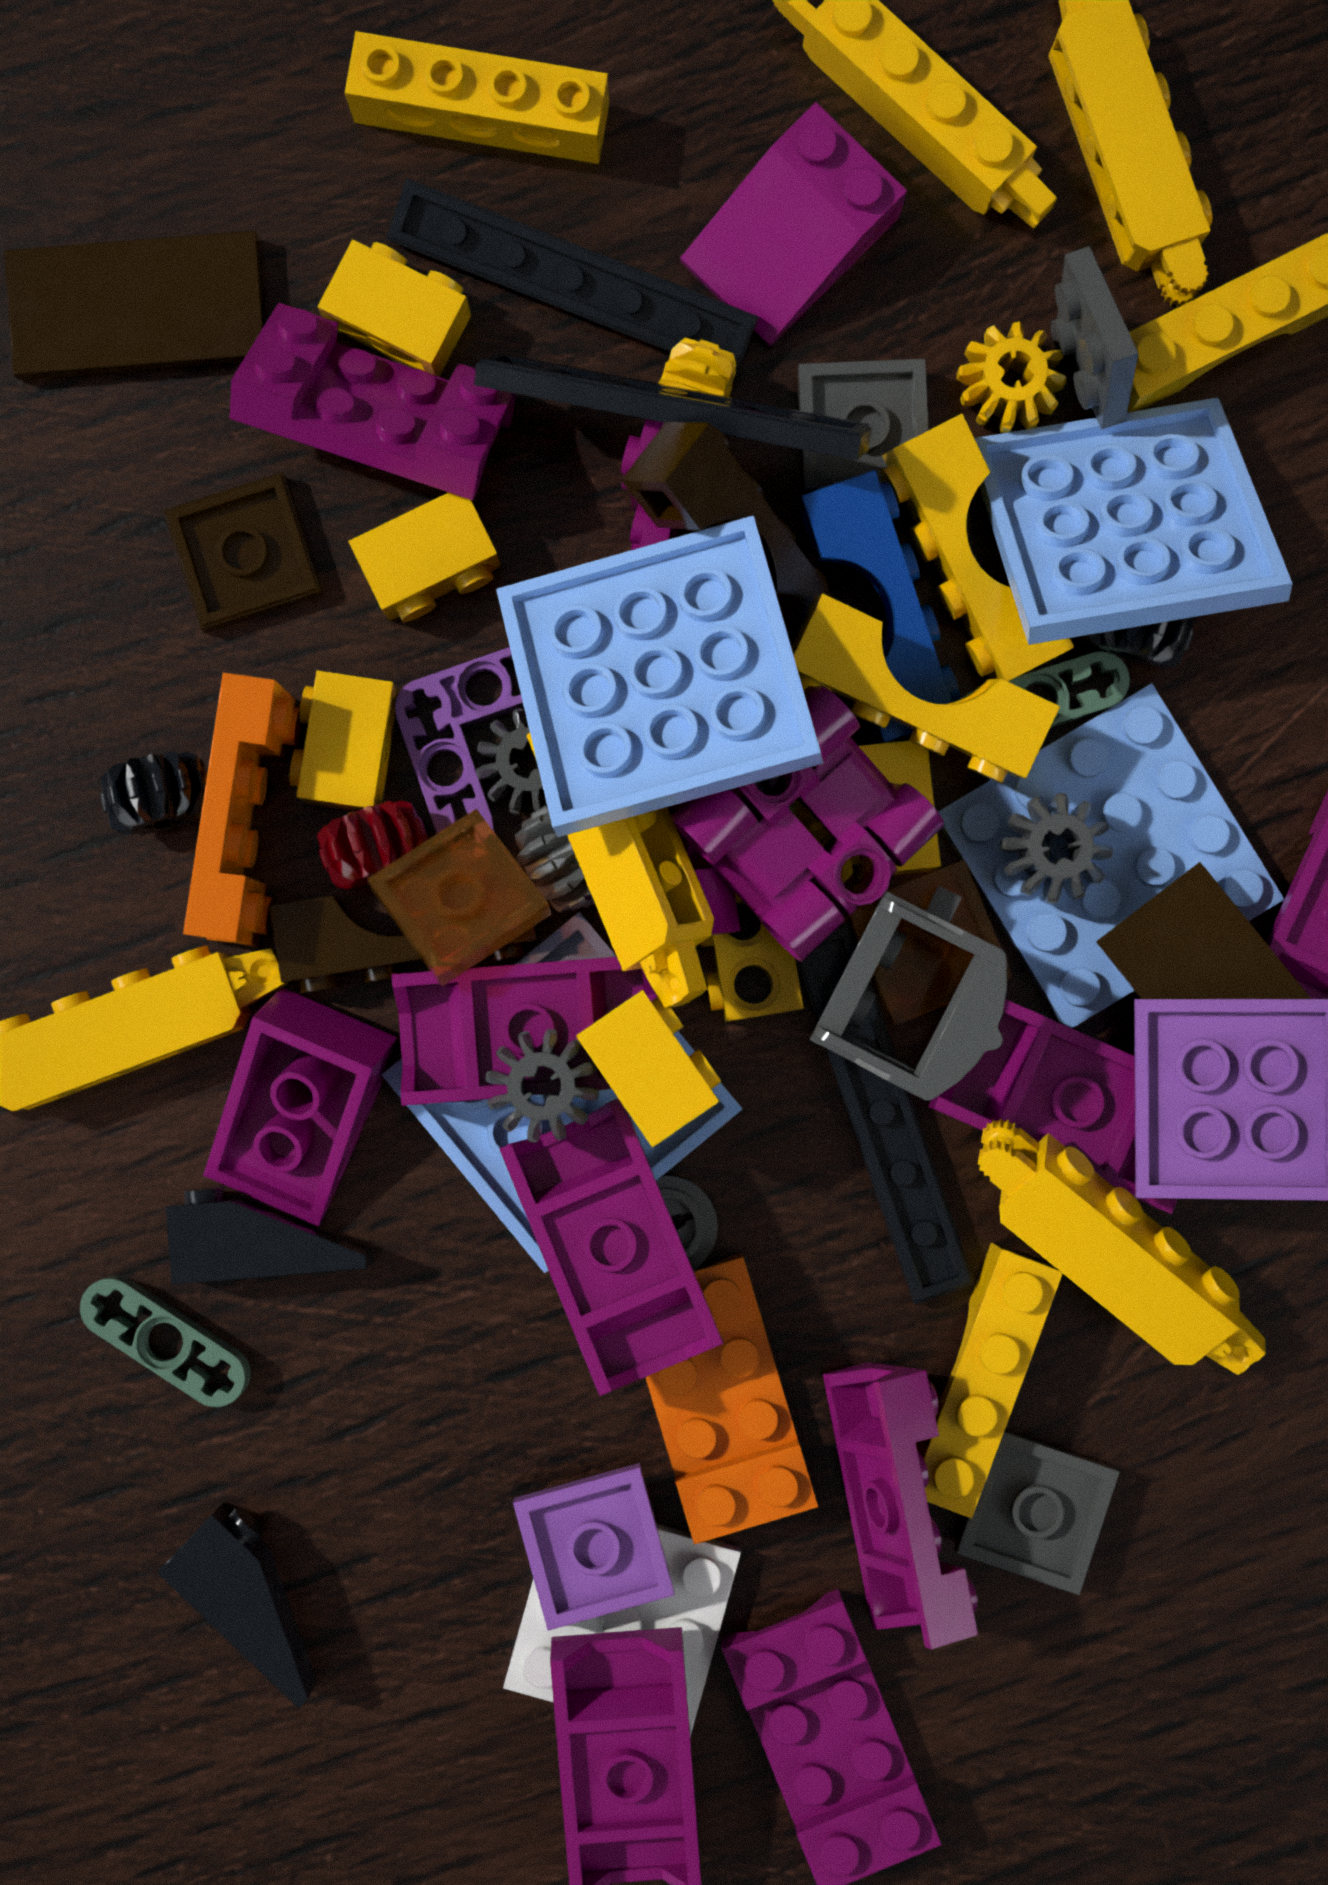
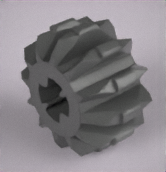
M516 709L513 711L516 730L509 733L503 723L498 720L490 724L491 730L501 740V743L498 746L490 742H479L477 751L482 756L494 759L496 762L482 765L476 769V773L481 781L501 778L491 787L487 795L493 803H497L513 791L509 811L512 815L520 816L524 810L527 797L532 798L535 811L544 807L546 803L543 798L545 794L539 769H533L529 778H523L519 776L522 774L517 763L514 764L516 756L527 757L531 750L526 736L530 732L527 718L523 709Z
M1058 793L1053 796L1050 812L1039 797L1028 801L1027 810L1031 820L1024 815L1015 813L1007 821L1011 829L1022 836V838H1004L1000 841L999 846L1002 851L1019 853V860L1013 861L1004 867L1003 870L1006 876H1014L1023 870L1029 874L1020 888V892L1025 896L1032 895L1039 888L1040 884L1044 882L1043 897L1046 904H1055L1059 901L1062 886L1072 900L1084 897L1085 888L1081 878L1087 882L1098 884L1105 877L1102 870L1092 863L1091 859L1105 860L1111 858L1113 849L1107 845H1094L1093 838L1104 834L1109 829L1107 823L1100 821L1087 827L1084 820L1092 809V805L1087 801H1083L1076 806L1069 815V801L1065 793ZM1061 835L1068 844L1062 848V851H1069L1068 859L1061 858L1051 863L1044 856V852L1050 850V848L1042 847L1043 839L1050 840Z
M547 805L531 813L532 817L522 822V829L515 834L516 844L521 851L517 855V861L525 867L528 874L526 881H531L537 888L538 897L542 901L549 900L552 907L558 912L568 909L575 911L581 907L587 908L595 904L568 836L557 837L552 828Z
M546 1030L543 1037L542 1052L536 1051L533 1037L529 1031L521 1032L518 1034V1040L525 1057L520 1059L511 1049L501 1046L496 1051V1055L501 1061L512 1068L510 1074L498 1070H491L486 1073L485 1080L487 1082L507 1085L508 1093L490 1098L488 1100L489 1108L491 1110L499 1109L511 1102L516 1110L505 1119L503 1128L511 1132L519 1125L524 1116L530 1118L527 1131V1139L530 1142H538L542 1134V1122L548 1119L554 1137L557 1140L564 1139L567 1136V1131L560 1116L562 1112H565L574 1122L580 1125H584L589 1119L587 1113L572 1101L574 1097L588 1101L598 1099L599 1090L597 1088L577 1086L576 1079L596 1072L597 1066L593 1061H589L574 1069L572 1068L569 1061L582 1048V1044L577 1039L568 1043L561 1055L554 1053L558 1040L557 1030ZM540 1066H545L555 1071L551 1076V1080L559 1077L561 1081L560 1094H550L545 1104L534 1102L530 1098L535 1091L532 1090L526 1093L525 1090L526 1077L538 1075Z

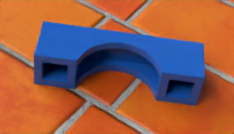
M876 470L804 494L796 499L795 504L814 560L816 562L836 563L853 569L873 586L880 597L886 619L885 639L882 646L887 666L896 681L910 694L926 702L947 704L960 700V692L954 673L948 664L940 667L932 643L940 640V631L933 610L928 603L920 606L912 582L920 579V571L915 554L908 542L900 545L892 520L900 517V512L890 483L888 481L880 483ZM890 719L886 729L869 722L874 739L877 742L885 743L913 732V729Z

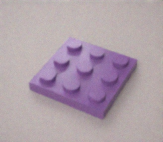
M1135 999V1197L1328 1201V999Z

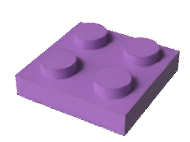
M640 1463L514 1498V1509L548 1631L675 1595Z

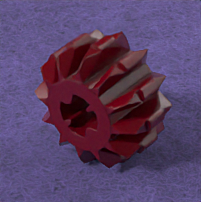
M402 800L397 802L387 801L380 805H369L364 809L348 812V815L331 820L317 834L320 846L318 852L324 870H327V873H329L332 883L336 887L343 889L361 888L368 884L380 883L383 880L398 877V875L404 872L415 870L418 865L423 864L430 856L426 841L428 836L421 817H418L412 803Z

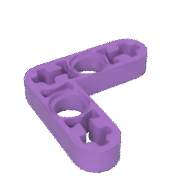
M510 647L416 679L401 689L395 702L396 718L436 833L446 849L454 855L465 858L475 857L485 852L492 844L496 830L494 818L481 781L477 777L476 767L462 729L524 707L521 694L513 696L512 680L502 665L513 661ZM487 671L494 673L502 682L501 696L491 705L480 706L474 704L467 697L466 688L468 681L479 672ZM425 693L431 702L441 700L442 707L433 712V718L439 733L442 735L452 728L454 738L434 740L425 745L421 750H418L416 740H426L429 737L421 720L418 717L409 719L408 711L416 707L415 697ZM449 751L461 758L464 769L462 776L456 783L443 787L436 785L430 780L427 768L429 761L434 755L439 752ZM470 787H473L475 798H465L462 801L471 819L477 820L482 818L484 827L475 831L477 842L466 845L461 837L451 838L449 835V829L457 826V817L453 806L449 803L439 810L437 799L457 797L466 792Z

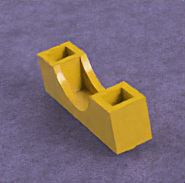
M1328 233L1130 331L1129 334L1138 351V358L1127 412L1143 410L1181 391L1210 369L1260 342L1281 334L1288 333L1292 335L1328 317Z
M963 414L924 432L882 455L887 465L886 468L881 470L883 481L890 483L898 505L905 502L915 525L909 528L913 544L926 563L933 560L944 582L937 586L938 594L950 617L953 620L961 617L971 638V641L965 643V648L977 673L981 677L989 675L990 679L1001 678L1010 681L1074 648L1070 638L1028 645L1011 588L990 577L980 567L972 554L966 531L967 513L973 495L984 479L990 474V470Z
M825 594L814 597L791 646L803 690L808 686L824 685L829 690L854 701L851 712L855 716L886 729L890 719L913 729L909 741L941 756H945L950 746L972 757L967 766L968 769L1003 784L1007 774L1020 778L1027 777L1060 706L1001 678L988 679L973 693L955 702L934 704L921 700L906 691L890 672L882 648V622Z
M992 1242L969 1300L966 1328L956 1362L939 1400V1410L935 1416L939 1436L916 1442L917 1451L922 1455L928 1470L929 1479L928 1485L925 1488L927 1502L971 1519L1063 1274L1050 1264Z

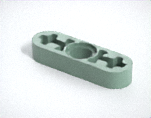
M1099 651L1018 676L1008 682L1022 689L1032 684H1041L1053 692L1056 705L1060 706L1050 727L1053 728L1106 711L1119 703L1129 689L1130 676L1125 663L1118 656L1109 652ZM1091 666H1096L1100 675L1111 674L1114 683L1105 689L1106 698H1101L1097 690L1085 691L1072 698L1078 709H1069V692L1059 675H1068L1067 683L1069 687L1086 680L1091 675ZM971 691V692L965 694V695L962 696L960 699L965 698L966 696L970 695V694L973 693L974 691Z
M109 1276L93 1283L84 1292L80 1302V1314L84 1324L90 1331L201 1404L209 1407H223L232 1403L246 1390L250 1381V1366L246 1357L238 1349L131 1279L123 1276ZM119 1291L124 1296L120 1306L134 1317L143 1314L145 1307L152 1311V1315L137 1328L134 1340L126 1335V1332L135 1325L134 1323L119 1315L109 1321H106L101 1316L105 1306L98 1300L100 1295L107 1297ZM169 1323L180 1331L183 1338V1346L177 1357L163 1359L155 1355L151 1350L149 1334L156 1324ZM197 1342L206 1347V1350L197 1357L199 1360L212 1367L219 1364L222 1360L231 1366L227 1376L234 1382L233 1388L223 1385L217 1391L211 1390L207 1386L211 1378L210 1374L196 1364L189 1368L187 1375L179 1370V1367L188 1361L195 1352Z

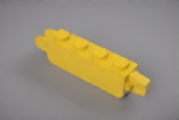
M772 0L774 6L783 14V17H786L804 35L803 48L810 60L973 211L985 215L993 207L1002 214L1009 208L1034 229L1054 208L1057 197L1037 177L1042 171V168L1033 159L1037 146L879 0H823L824 2L817 9L807 0Z
M1058 0L1062 23L1048 57L1121 264L1137 272L1151 267L1157 287L1162 290L1161 296L1165 298L1164 302L1167 301L1170 303V306L1175 305L1178 308L1179 305L1192 301L1198 294L1197 290L1200 291L1207 282L1206 277L1209 273L1206 269L1208 266L1204 265L1206 259L1201 244L1211 231L1212 210L1207 195L1201 189L1196 191L1189 171L1191 151L1187 138L1182 131L1175 132L1168 110L1171 99L1167 81L1161 72H1154L1147 51L1150 47V39L1146 22L1141 14L1133 13L1129 0Z
M529 732L526 736L535 756L534 747ZM668 807L567 835L622 970L642 969L664 1009L683 1006L707 990L695 946L711 936L714 916L677 828L669 817L671 814Z
M208 946L198 947L171 958L174 969L151 977L148 968H144L117 977L111 981L114 991L94 999L90 998L88 991H82L51 1003L54 1014L31 1022L28 1013L0 1021V1106L13 1112L21 1109L31 1110L244 1030L251 1015L249 1006L279 990L281 987L288 985V983H281L276 950L269 948L230 957V954L220 952L211 954Z
M1002 1118L998 1121L993 1119L992 1123H987L986 1128H983L981 1138L983 1149L979 1151L977 1164L980 1165L979 1171H983L984 1176H989L990 1181L1002 1190L999 1205L1000 1223L1174 1365H1194L1204 1356H1207L1236 1375H1239L1266 1354L1265 1338L1240 1311L1239 1289L1229 1274L1217 1266L1211 1268L1191 1251L1186 1240L1171 1227L1163 1228L1143 1212L1140 1203L1128 1190L1122 1187L1114 1188L1094 1171L1091 1162L1081 1151L1071 1146L1066 1148L1049 1133L1037 1142L1023 1129L1016 1128L1015 1123H1010L1009 1119L1007 1121H1003Z

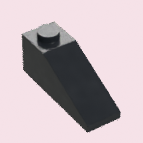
M223 1187L184 1190L185 1202L166 1206L171 1285L365 1269L374 1263L373 1249L246 1198H224Z
M223 1502L157 1573L299 1709L309 1698L317 1683V1679L269 1545L261 1539L264 1531L259 1523L245 1510L236 1507L232 1511Z

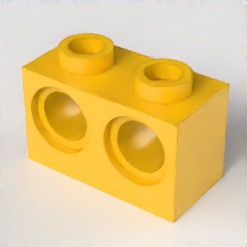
M735 893L736 905H746ZM761 921L758 933L751 939L738 940L727 933L710 936L700 943L701 948L713 946L717 972L705 973L711 1011L723 1009L725 1022L804 1009L796 960L770 934ZM757 967L767 974L770 980V991L762 1002L757 1004L747 1003L736 994L734 981L741 969Z

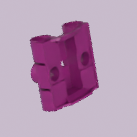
M821 684L818 686H808L803 691L818 740L823 764L780 775L775 786L767 792L762 793L758 790L755 783L684 802L669 816L687 842L714 868L780 945L800 962L845 921L842 914L850 916L861 905L871 904L881 898L889 886L891 876L897 871L896 866H903L945 826L941 815L918 790L907 783L902 785L890 783L850 737L860 728L856 717L838 696ZM798 797L802 799L834 836L824 847L820 845L789 809L788 806ZM858 855L864 866L863 877L856 886L846 889L841 880L842 867L848 859Z

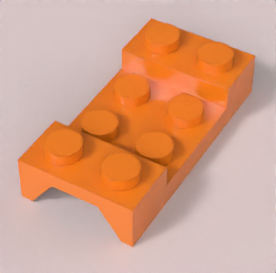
M224 672L222 674L183 930L184 935L258 947L260 934L268 935L272 923L269 906L274 905V898L266 896L267 884L243 875L245 868L254 867L258 852V831L250 829L254 805L262 806L267 792L268 769L260 767L261 757L286 761L288 745L297 746L301 735L300 708H294L295 698L276 680Z
M742 1253L729 1256L707 1267L694 1270L724 1344L645 1377L694 1545L818 1507Z

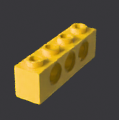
M355 31L345 87V96L354 123L599 164L609 109L608 73Z

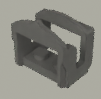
M938 885L926 910H923L885 891L810 1040L924 1100H932L958 1083L979 1062L985 1051L996 1050L1002 1045L1003 1037L998 1029V1025L1003 1014L1007 992L1006 954L1002 949L950 924L962 899L961 896ZM901 918L974 954L917 1067L844 1031L847 1024L858 1029L863 1024L877 996L876 993L866 989L877 965L887 970H890L907 937L906 934L896 930Z

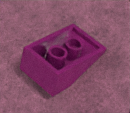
M815 102L769 148L680 257V262L721 302L759 316L754 335L770 348L899 219L907 190Z
M281 987L252 1017L203 1176L319 1226L325 1217L384 1079L382 1074L387 1070L397 1037Z

